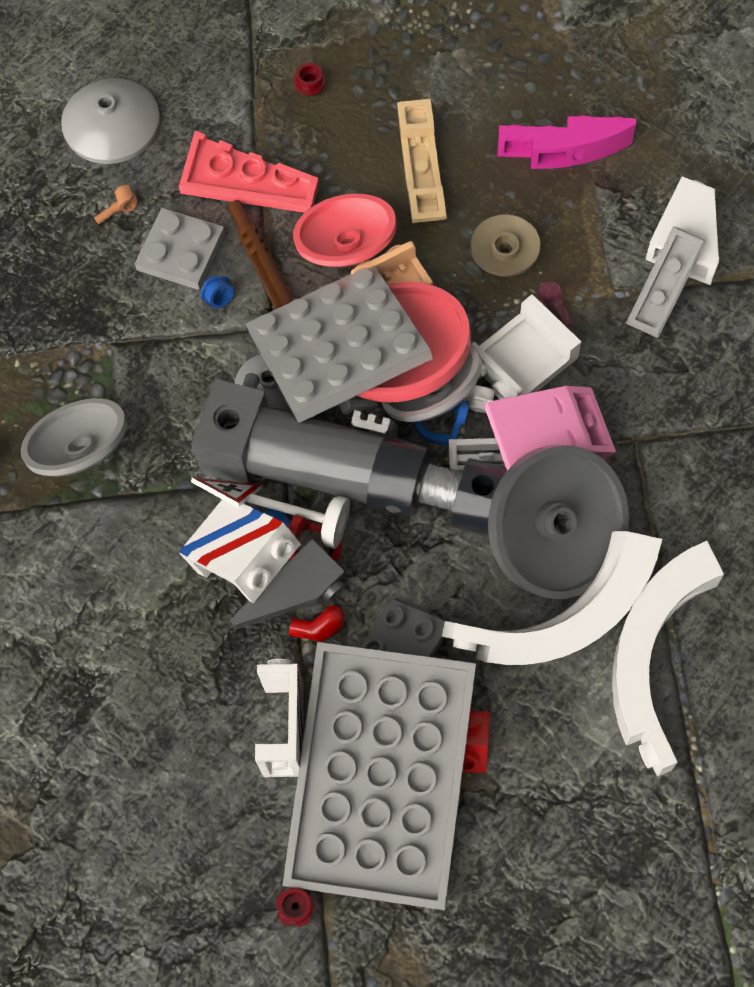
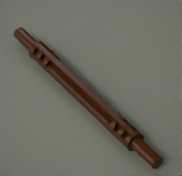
M239 200L232 201L228 205V209L239 229L238 236L276 310L292 302L293 298L257 226L251 224Z

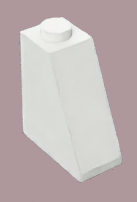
M681 177L650 241L646 260L652 263L656 262L673 226L706 240V244L689 277L711 285L719 264L715 189L706 186L701 181Z

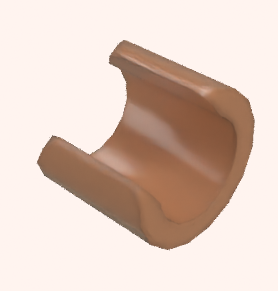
M129 185L118 187L115 190L117 201L94 217L98 225L116 212H130L136 209L137 198Z

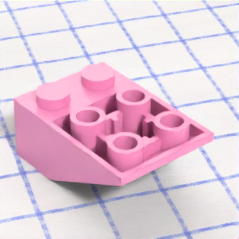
M562 386L490 401L484 404L507 470L527 453L551 445L580 447L595 453L603 460L616 453L591 387Z

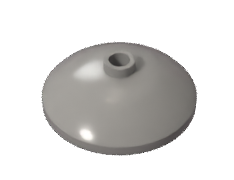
M121 78L102 79L84 86L71 97L62 114V132L69 147L80 157L101 164L120 163L136 157L151 145L159 131L160 112L155 98L142 85Z
M471 344L468 357L462 368L445 385L417 399L403 402H381L383 408L390 417L404 422L427 421L447 413L460 404L475 387L482 370L480 354Z
M92 398L69 403L47 414L29 430L21 445V457L31 471L40 475L61 477L80 473L106 459L117 448L127 428L126 416L117 403L107 399Z

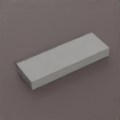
M673 226L628 317L627 325L659 339L706 244L705 239Z

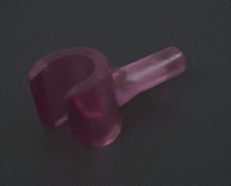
M554 281L539 284L538 297L542 304L553 302L554 308L557 310L565 326L573 325L574 322L561 300L559 284Z

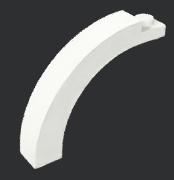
M612 531L606 557L595 580L572 606L546 622L525 629L496 631L445 621L442 637L454 639L453 647L475 652L478 644L477 660L504 665H528L547 662L583 649L613 628L631 609L635 600L639 598L657 561L662 539L629 531Z
M707 541L686 550L672 559L646 584L628 614L615 651L612 691L614 709L626 746L641 740L642 745H639L641 757L647 768L653 767L657 776L672 771L677 764V760L659 724L651 699L649 665L652 648L662 626L677 609L695 596L717 587L724 573Z

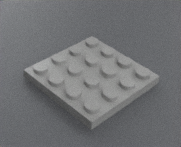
M375 266L370 269H359L353 275L350 274L331 284H327L312 293L246 323L249 334L298 423L433 359L430 348Z

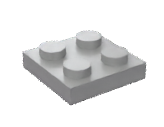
M161 208L134 263L137 271L200 290L226 235L224 226Z

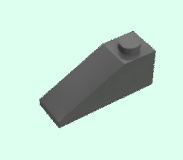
M312 539L277 573L254 603L248 601L230 621L238 630L316 604L323 597L329 601L343 588L344 583L341 580L344 578L345 571Z

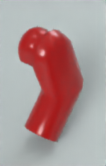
M331 605L313 621L293 617L289 636L324 642L342 628L345 617L344 611L339 606Z

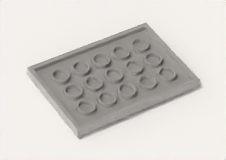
M317 642L282 886L445 910L476 663Z

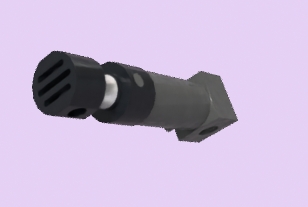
M254 373L246 374L243 385L215 378L191 442L202 474L242 483H251L253 475L333 496L347 497L349 500L367 504L368 507L409 518L414 515L419 503L432 504V506L435 505L436 507L453 511L451 527L489 537L488 519L490 505L500 480L507 472L506 467L473 458H468L463 472L445 467L442 468V466L439 467L435 464L432 465L429 461L430 445L391 435L384 436L314 417L298 423L292 412L268 406L265 391L257 389L260 378Z

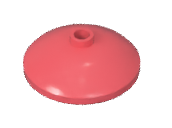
M344 194L326 199L308 209L297 221L293 231V239L297 251L306 260L326 267H348L365 262L379 254L393 239L397 229V221L392 207L381 198L367 194Z

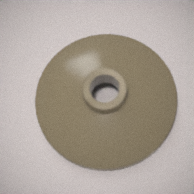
M509 214L496 215L484 220L475 229L471 238V253L475 262L486 272L503 277L515 276L527 271L536 262L540 253V238L533 225L525 219ZM507 249L510 253H502L500 250Z

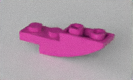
M580 115L568 116L566 127H555L552 125L543 127L522 126L518 124L509 126L499 125L497 157L531 158V169H551L585 164L607 157L631 145L636 118Z

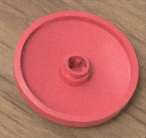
M398 282L387 285L430 348L433 359L357 396L371 401L387 403L417 399L445 385L462 368L471 347V330L467 314L454 296L441 288L426 283Z

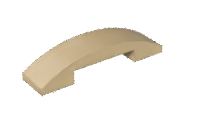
M431 99L397 102L403 163L412 223L445 220L447 215L443 186H441Z

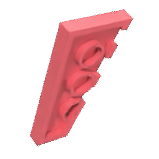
M198 131L194 132L179 184L180 193L185 195L230 202L239 200L244 204L303 213L314 206L319 188V181L315 176L281 163L277 165L264 161L263 156L252 152L249 155L233 149V145L220 140L217 143L209 140L205 134Z

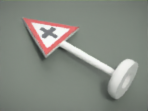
M192 478L191 480L192 483L237 508L247 501L255 505L292 515L298 514L306 519L323 523L321 540L327 547L337 548L343 537L350 510V500L347 497H334L329 503L326 513L323 514L255 495L262 489V484Z

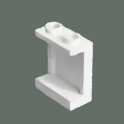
M530 295L521 303L520 314L480 346L475 342L472 345L477 349L482 359V370L479 378L484 377L492 385L495 395L499 399H505L539 391L578 359L581 341L537 298Z

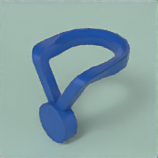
M463 400L459 407L456 406L450 410V412L456 414L453 430L450 435L431 433L423 427L422 422H413L416 433L422 439L431 443L449 446V439H456L460 424L464 425L469 402Z

